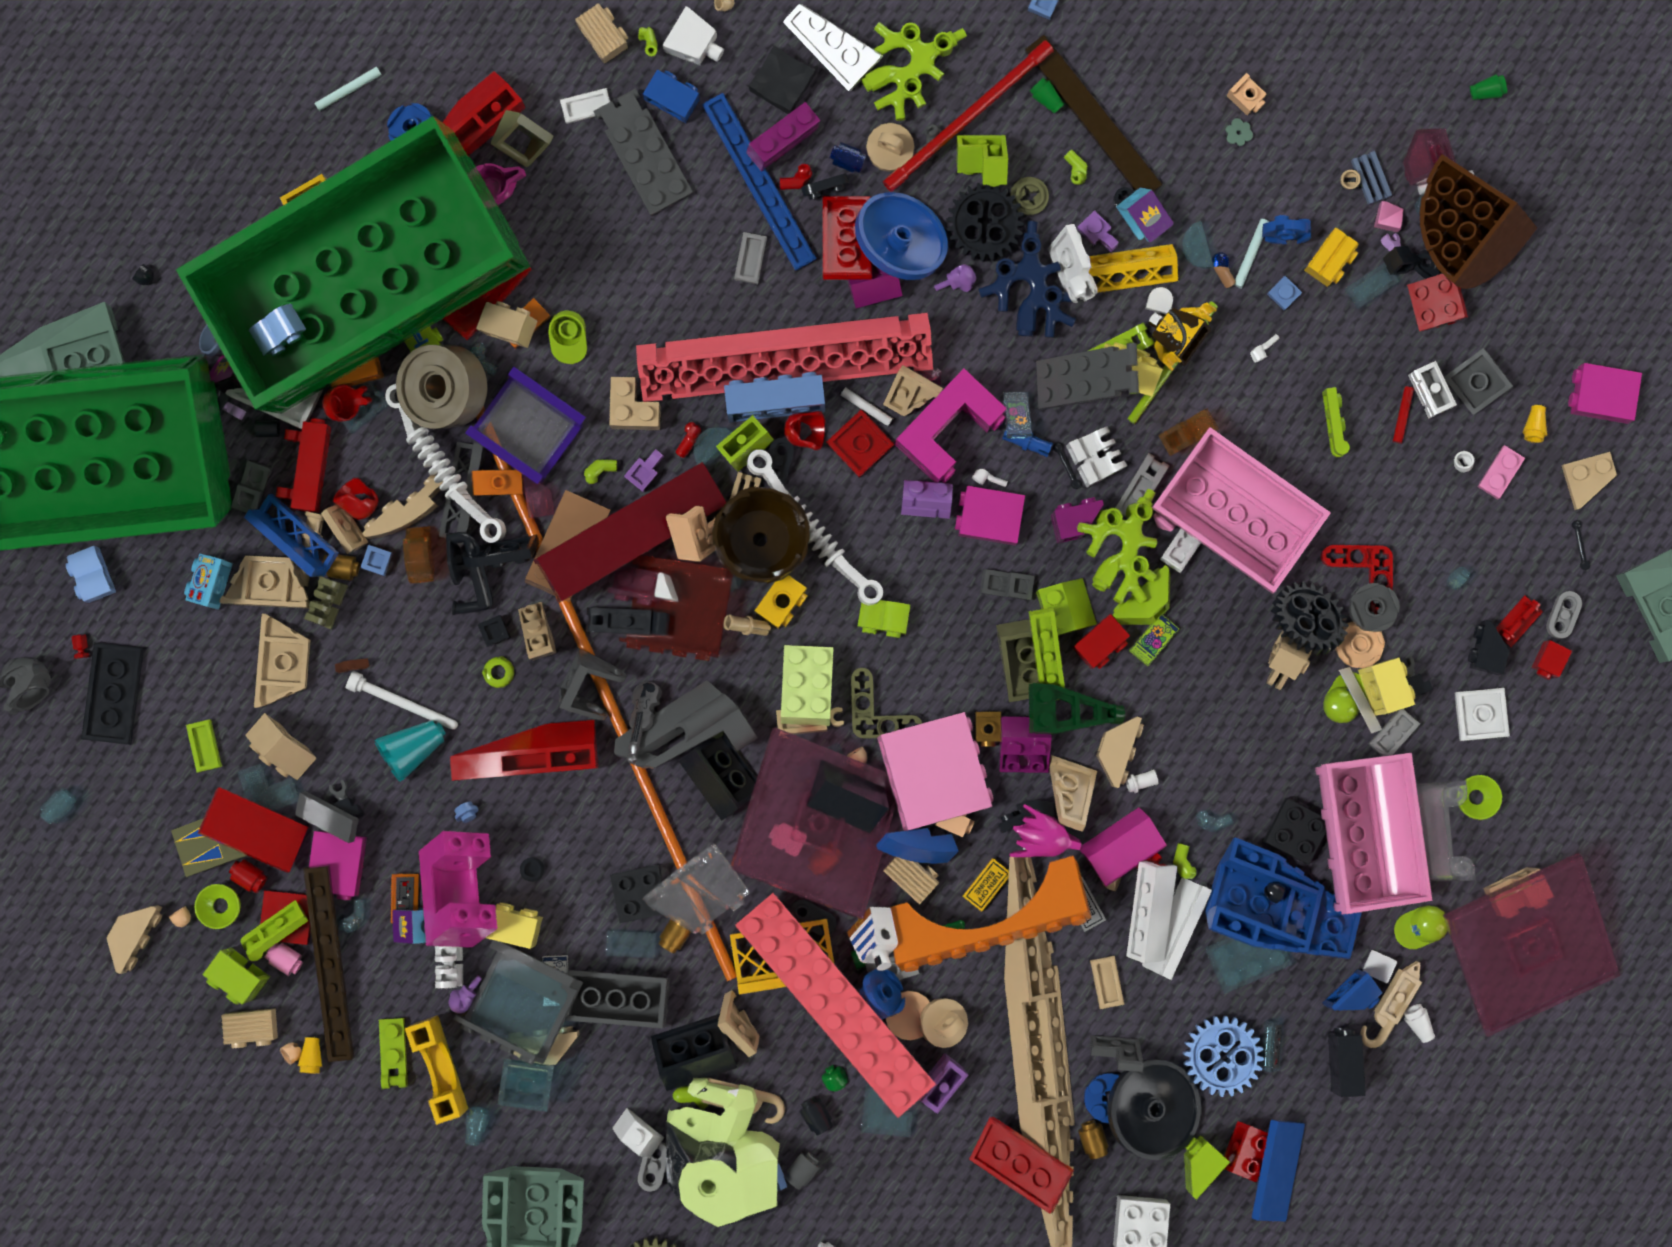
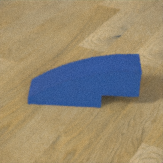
M928 828L887 833L876 845L878 850L889 855L919 863H948L958 853V848L952 834L931 837Z

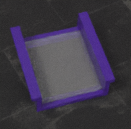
M513 367L508 374V381L475 426H470L465 434L538 485L543 483L582 429L586 417Z

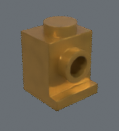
M975 712L976 742H981V747H995V742L1001 741V712ZM989 724L993 727L991 734L985 733V725Z

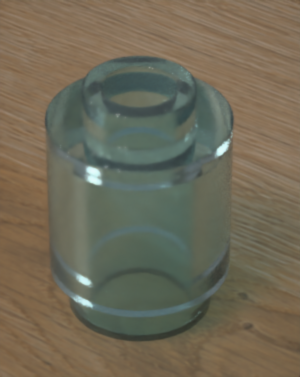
M62 788L60 791L56 790L39 807L42 811L40 816L49 824L52 822L58 824L75 807L74 804L77 802V799L65 788Z

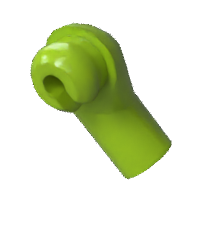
M640 27L638 39L641 41L646 40L645 53L648 56H654L658 48L654 31L650 27Z
M1071 149L1064 156V159L1072 166V183L1081 185L1087 178V164Z
M595 460L584 471L585 481L589 484H595L598 482V476L602 472H617V460Z
M1178 843L1173 865L1177 866V872L1182 878L1193 879L1197 874V870L1187 860L1190 846Z
M689 1086L679 1087L673 1092V1099L676 1102H694L701 1110H704L709 1105L701 1102L702 1099L688 1093Z

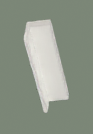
M1139 861L1127 957L1142 963L1164 961L1177 866H1159L1148 861Z
M1181 878L1172 902L1165 959L1159 962L1142 963L1143 967L1170 980L1172 979L1212 892L1211 889Z

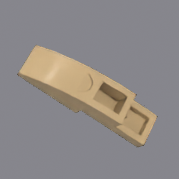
M431 475L423 483L425 485L423 489L419 492H413L406 499L407 504L405 506L399 500L395 502L390 501L381 510L383 513L377 519L372 518L364 526L366 530L362 534L368 539L379 538L394 534L417 523L438 507L432 498L441 491L439 487L443 482L435 483L434 478L437 475Z

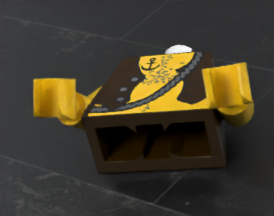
M1204 303L1200 307H1188L1179 310L1171 308L1165 317L1157 312L1151 316L1149 325L1156 328L1152 334L1156 340L1154 348L1159 360L1170 371L1174 370L1172 366L1176 362L1185 367L1211 331V328L1203 319L1211 322L1212 318L1209 315L1213 311L1216 312L1217 309L1209 303Z

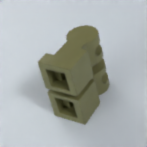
M320 576L318 587L313 594L314 597L321 599V602L310 601V609L304 619L332 630L339 609L331 606L333 603L341 606L348 585Z

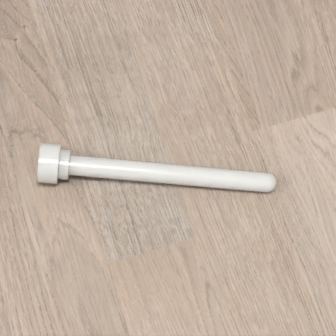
M356 671L351 673L347 681L346 689L350 691L361 692L363 690L433 722H439L442 726L452 730L458 726L457 721L366 682L363 674Z

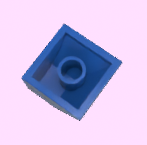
M1357 969L1322 1003L1324 1006L1335 1011L1365 1010L1367 1007L1371 1009L1379 1002L1380 999L1378 997L1382 994V991L1367 972Z

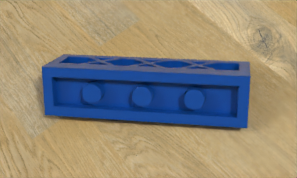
M268 494L259 510H248L244 517L310 577L325 576L339 554L338 551L273 494ZM272 503L277 507V518H272L267 513ZM285 519L293 521L294 532L289 533L286 530ZM306 533L310 536L311 547L306 548L302 545L301 534ZM321 548L329 553L324 563L319 560L318 549Z

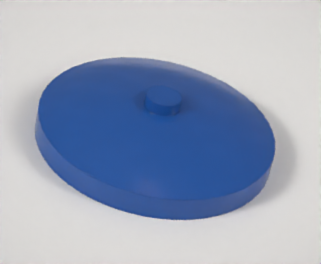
M897 192L877 194L867 200L856 217L855 234L861 250L877 268L891 276L905 280L923 279L933 274L946 257L948 241L941 221L928 206L914 197Z

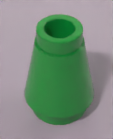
M1495 74L1469 86L1472 100L1502 98V95L1507 94V85L1503 75L1497 76Z
M1044 77L1029 90L1033 94L1032 98L1052 111L1053 114L1064 105L1050 80L1046 81Z

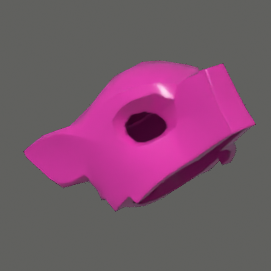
M490 163L476 167L497 205L511 197L515 190L516 182L526 177L525 170L520 167L503 168Z
M1025 804L1023 805L1032 815L1025 816L1022 821L1026 824L1014 826L1013 830L1022 838V840H1017V845L1025 848V850L1013 851L1009 854L1010 857H1054L1067 849L1080 850L1082 845L1080 839L1069 834L1064 826L1059 824L1058 819L1043 814Z

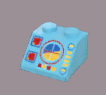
M199 554V557L195 558L192 564V572L194 573L192 580L186 584L184 591L186 595L185 600L219 610L220 598L224 594L233 563Z

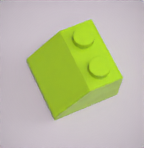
M1083 578L1059 583L1036 591L1041 609L1053 607L1055 611L1058 636L1097 625Z
M1201 1135L1198 1138L1193 1137L1185 1147L1187 1151L1184 1153L1186 1189L1196 1200L1229 1164V1161Z

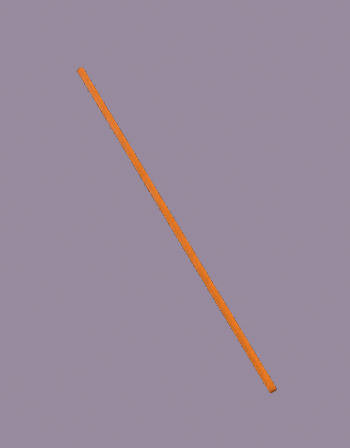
M484 406L480 413L476 416L477 421L486 411ZM490 421L488 425L485 424L487 427L482 433L502 447ZM492 453L499 470H512L509 464ZM523 492L521 495H511L528 536L535 534L538 536L539 545L535 551L537 554L543 537ZM565 600L559 602L578 648L595 656L571 600L570 602ZM590 674L619 737L629 730L605 678ZM630 764L727 981L736 978L733 963L646 768Z

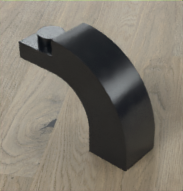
M1041 800L1018 803L1015 806L1019 814L1015 815L1014 812L1008 813L1000 817L1002 822L997 825L1001 833H1005L1013 829L1014 826L1024 824L1025 822L1022 820L1025 816L1032 815L1023 807L1024 804L1058 819L1056 804ZM1064 826L1066 831L1080 840L1086 838L1083 831Z

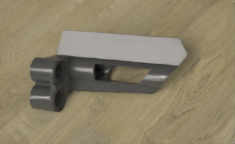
M706 680L654 714L652 727L642 732L640 751L634 765L641 768L650 767L654 769L722 731L725 732L737 751L757 740L758 737L737 704L735 705L727 695L722 694ZM633 729L615 739V755L627 759L628 754H630L629 744ZM685 731V739L659 756L650 754Z

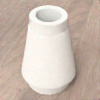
M1416 1004L1406 1009L1404 1020L1421 1042L1426 1043L1434 1039L1435 1034L1433 1033L1427 1009L1423 1008L1421 1004Z

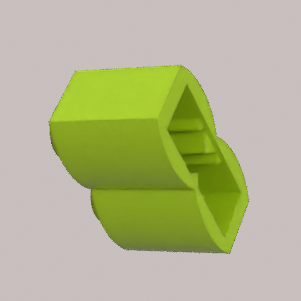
M879 600L875 605L868 606L861 602L858 627L862 628L863 633L876 635L878 630L885 631L887 637L900 638L901 634L906 635L910 605Z

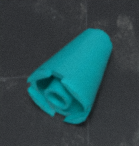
M430 720L379 737L374 741L385 763L387 762L389 767L393 769L391 772L401 782L444 742L443 736L446 733L439 722L434 723Z

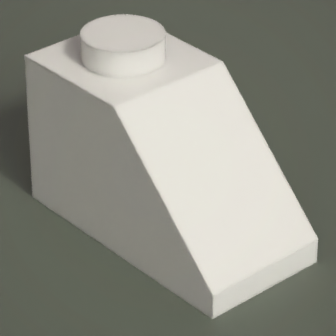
M626 1108L612 1128L620 1141L642 1157L650 1158L664 1139L662 1135L628 1108Z

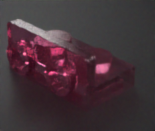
M621 566L616 569L613 588L608 587L607 592L613 594L614 599L628 602L629 598H635L637 603L651 606L652 602L660 603V598L654 595L659 573Z

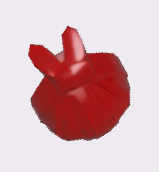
M338 385L330 388L325 393L322 402L326 415L338 422L349 421L354 418L361 405H368L372 402L370 397L362 396L367 391V387L361 386L354 389L348 385Z

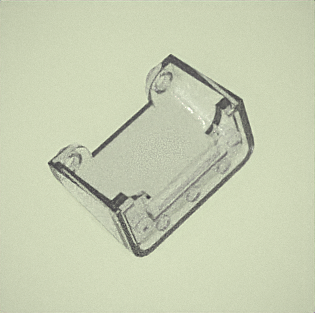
M1466 780L1416 783L1429 880H1476L1473 862L1467 857H1453L1449 807L1459 806L1465 802L1467 798Z
M713 844L676 870L644 896L643 899L652 909L692 933L700 932L703 935L714 927L711 922L726 910L731 908L732 911H735L745 903L743 898L750 892L716 844Z

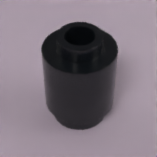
M811 1097L801 1103L803 1108L799 1112L811 1132L814 1131L816 1136L826 1132L833 1126L831 1122L832 1117L820 1098L815 1100L814 1097Z

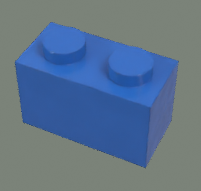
M657 69L643 93L644 100L686 123L700 100L699 93L697 92L698 89L690 83H680L676 80L677 77L669 71L665 70L663 73Z

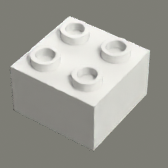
M1117 1195L1114 1247H1167L1170 1203L1166 1199Z

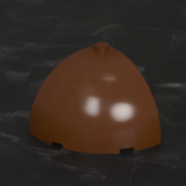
M1441 154L1426 181L1427 187L1424 196L1421 198V234L1426 250L1429 252L1436 267L1445 277L1459 288H1474L1499 273L1522 249L1537 227L1517 202Z

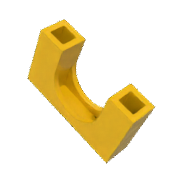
M436 1015L413 1023L405 1028L412 1052L419 1051L422 1054L430 1074L433 1097L429 1100V1105L435 1123L437 1125L458 1118L469 1108L439 1016Z

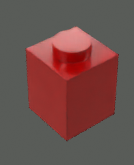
M1551 640L1544 641L1531 668L1537 670L1536 674L1544 679L1550 680L1551 677L1559 678L1572 651Z

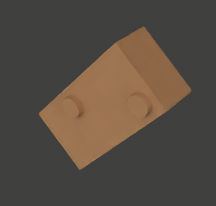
M565 490L534 559L607 518L610 509ZM533 561L525 578V583L555 596L540 568ZM572 596L565 599V601L570 602Z

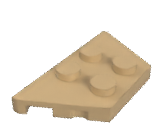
M245 556L239 566V571L234 574L230 581L232 585L225 596L222 595L220 598V603L310 609V602L297 565L290 558Z
M262 614L255 708H261L307 689L311 640L267 614Z

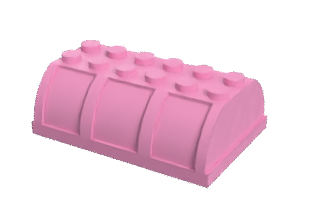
M1211 427L1205 432L1152 507L1157 513L1163 515L1187 532L1188 535L1201 542L1272 594L1275 593L1331 514Z
M1412 753L1322 764L1320 767H1315L1316 775H1319L1323 804L1321 815L1322 819H1325L1330 855L1328 866L1332 870L1336 902H1334V910L1342 914H1351L1432 901Z

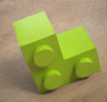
M957 135V173L966 175L982 173L983 185L992 187L1007 185L1008 152L1006 136Z

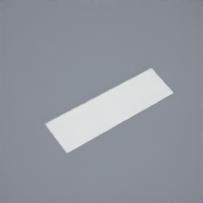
M1351 668L1339 670L1370 732L1374 733L1382 730Z

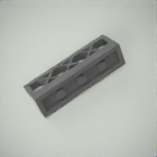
M457 442L453 466L456 468V471L453 475L460 474L464 470L468 474L466 490L469 493L468 495L476 502L477 496L472 495V471H482L486 448L478 443L467 444ZM462 448L472 450L471 460L467 465H464L460 459ZM460 463L462 468L458 470V464ZM446 498L439 537L446 538V534H449L446 533L447 523L454 518L459 522L457 532H465L470 535L473 517L462 507L456 513L451 507L452 499L448 500ZM450 510H451V512L453 513V515H452L450 518H448V517H449V512H450Z

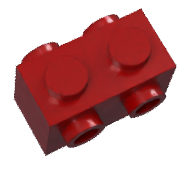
M1237 1121L1224 1156L1229 1161V1164L1224 1169L1257 1182L1261 1172L1268 1133Z

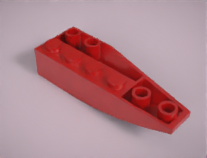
M493 71L455 104L442 123L454 131L467 156H469L495 134L506 110L520 113L526 107L510 85Z
M595 720L544 724L450 756L452 781L599 769Z

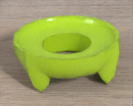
M503 656L488 660L482 671L485 681L495 688H503L509 685L515 674L512 663ZM501 665L504 667L505 676L502 679L497 680L492 676L491 671L494 666Z

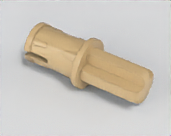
M729 614L724 619V628L726 630L739 631L743 635L756 634L767 636L771 630L768 622L754 620L751 616L743 618Z

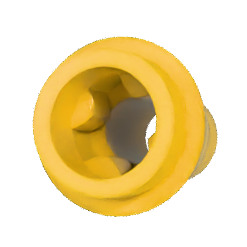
M1541 405L1531 406L1529 417L1522 432L1526 441L1540 443L1547 436L1546 407Z
M305 1038L298 1067H300L299 1073H320V1068L322 1067L320 1038Z

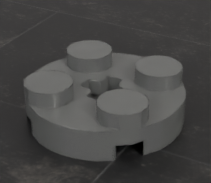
M1378 583L1361 586L1349 599L1350 617L1355 625L1363 631L1380 632L1388 629L1395 622L1400 609L1399 600L1394 591ZM1371 601L1374 604L1379 603L1380 605L1376 615L1368 610Z

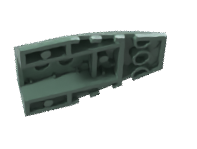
M511 1166L484 1174L482 1226L486 1234L487 1247H576L582 1229L584 1179L562 1168Z

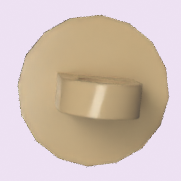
M887 123L878 126L872 131L868 137L866 149L868 157L875 167L882 171L893 172L913 157L914 142L907 129L898 124Z
M948 998L934 999L921 1012L920 1031L924 1039L934 1046L941 1048L952 1047L960 1042L966 1034L968 1027L967 1013L963 1006L955 1000Z

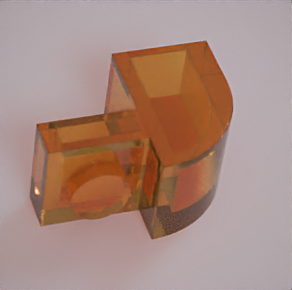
M1207 408L1158 436L1168 454L1172 456L1199 442L1209 427L1215 431L1219 430Z
M430 526L406 528V537L403 539V552L409 584L434 581V560L431 552L432 533Z

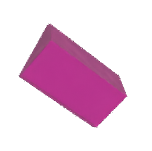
M1138 807L1083 844L1080 852L1105 887L1137 867L1139 861L1147 860L1167 845L1150 817Z

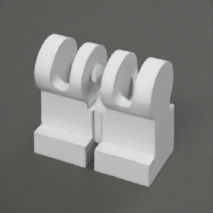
M1108 426L1071 441L1066 445L1075 465L1084 463L1077 469L1087 488L1127 467L1125 460L1117 464H1113L1111 459L1121 455L1120 450L1109 451L1102 458H1099L1097 455L1098 452L1102 450L1107 451L1110 446L1116 443L1114 439L1102 442L1100 439L1110 433Z
M435 946V961L444 963L436 965L435 988H457V986H463V964H455V961L463 960V947Z

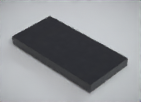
M94 642L81 739L131 745L144 648Z

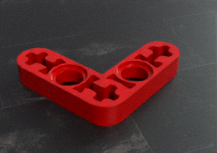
M1330 545L1321 552V561L1327 567L1369 568V584L1374 583L1375 577L1381 574L1387 579L1385 587L1393 590V555L1388 547ZM1331 549L1334 550V554H1344L1343 549H1346V564H1343L1344 558H1337L1334 560V563H1331V559L1326 558V554H1329ZM1353 550H1359L1363 555L1362 561L1358 564L1350 559V553ZM1380 550L1383 555H1387V559L1382 561V568L1387 567V571H1374V567H1380L1379 559H1375V555L1379 554ZM1371 601L1369 609L1376 615L1379 608L1375 607L1374 602Z

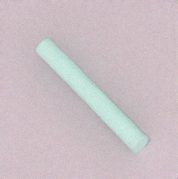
M376 66L315 102L316 107L319 111L325 109L381 76L380 71Z
M1260 219L1235 279L1234 286L1242 289L1262 242L1263 224L1269 222L1265 219Z

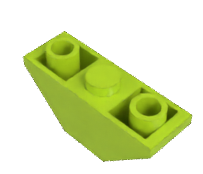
M1166 565L1161 569L1157 568L1153 571L1157 575L1153 582L1148 581L1143 586L1140 585V588L1147 597L1144 602L1139 604L1131 593L1132 597L1115 607L1112 616L1120 625H1151L1170 609V571Z

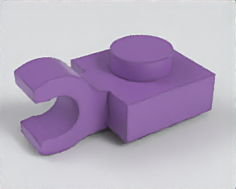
M1095 210L1077 227L1093 246L1099 241L1110 253L1119 243L1112 235L1108 234L1111 226Z
M655 449L645 462L638 458L624 477L644 492L659 474L654 468L665 456Z

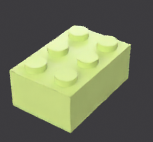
M784 645L781 724L830 726L833 647Z

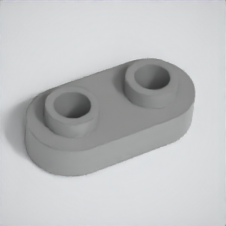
M1567 591L1561 593L1556 598L1546 624L1547 632L1553 638H1565L1572 633L1582 607V600L1577 593ZM1566 599L1571 602L1569 609L1564 606ZM1557 622H1560L1563 626L1561 631L1555 628Z
M663 1142L657 1147L662 1153L659 1158H655L652 1155L650 1158L643 1157L638 1174V1184L645 1191H655L662 1184L666 1169V1144ZM647 1174H654L655 1180L653 1182L647 1181Z

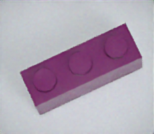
M804 102L750 142L746 153L760 171H763L816 131L821 120L808 104Z

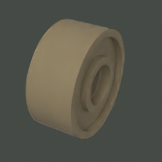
M425 345L413 350L403 360L397 374L396 392L402 410L414 423L430 429L454 428L468 424L482 410L487 396V378L482 364L469 350L458 345Z

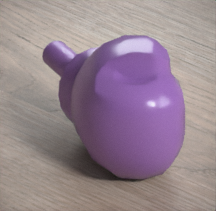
M959 265L951 273L946 274L948 280L934 285V287L938 291L951 285L953 290L960 288L962 291L968 292L973 288L972 285L976 281V275L971 266Z
M477 975L469 987L464 985L460 990H453L451 992L448 1004L453 1012L462 1014L470 1008L473 998L476 996L473 990L482 980L480 976Z

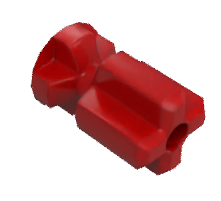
M78 634L72 636L73 649L78 651L74 655V659L88 658L89 653L84 652V649L88 648L87 635Z

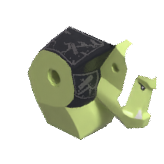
M693 1078L689 1085L688 1093L694 1097L722 1105L725 1111L719 1116L689 1107L673 1111L669 1109L666 1122L667 1184L685 1208L717 1227L741 1223L778 1210L777 1162L780 1143L776 1142L772 1136L766 1133L747 1130L758 1101L754 1088L742 1084L738 1088L711 1083L707 1078Z

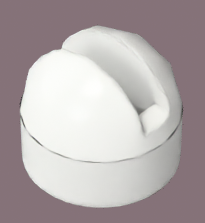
M1467 451L1457 453L1454 459L1455 468L1463 473L1470 471L1474 465L1473 455ZM1460 459L1463 460L1466 467H1463L1459 461Z

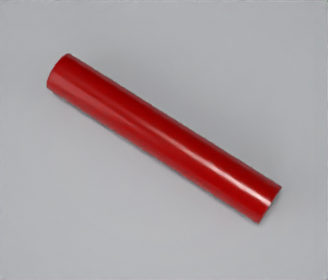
M1404 387L1392 442L1399 444L1403 442L1414 392L1412 387Z

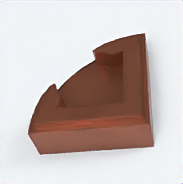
M368 658L347 660L335 664V670L338 673L362 670L369 667Z

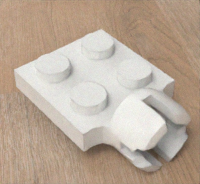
M1074 224L1066 225L1048 247V251L1053 263L1058 261L1061 271H1058L1057 274L1064 291L1068 292L1073 303H1078V298L1084 301L1093 298L1097 294L1098 289L1092 275L1089 274V269L1091 268L1090 257L1085 252L1081 235L1077 232Z

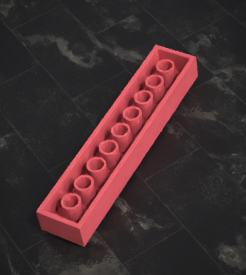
M774 893L735 925L897 1118L936 1085Z

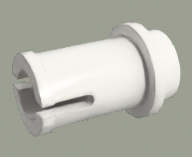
M1154 770L1136 776L1131 774L1126 780L1128 791H1134V793H1138L1140 789L1158 785V778Z

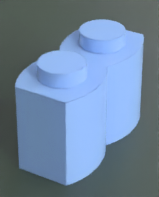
M290 303L273 310L264 319L253 325L249 332L263 356L268 354L277 356L286 350L285 345H290L302 338L300 334L306 328Z
M92 546L67 556L68 563H66V569L68 574L75 578L76 586H74V590L79 599L90 603L116 593L99 547Z

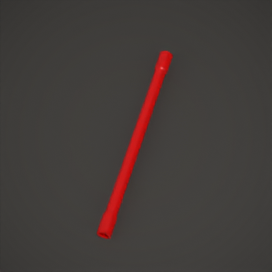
M1044 40L1020 64L904 165L897 168L882 182L890 192H893L908 179L909 175L1033 67L1039 65L1053 53L1054 49L1050 43Z

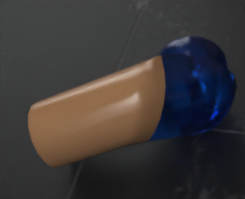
M1223 252L1214 254L1212 257L1214 270L1224 287L1229 288L1236 282L1230 272L1229 257Z

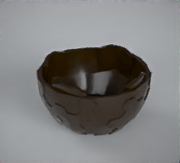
M754 486L740 490L716 515L712 531L713 544L715 545L720 562L731 574L744 581L768 584L784 579L796 567L801 565L808 552L810 525L806 512L790 494H785L771 488ZM756 534L765 535L767 543L764 546L758 547L753 543V537Z

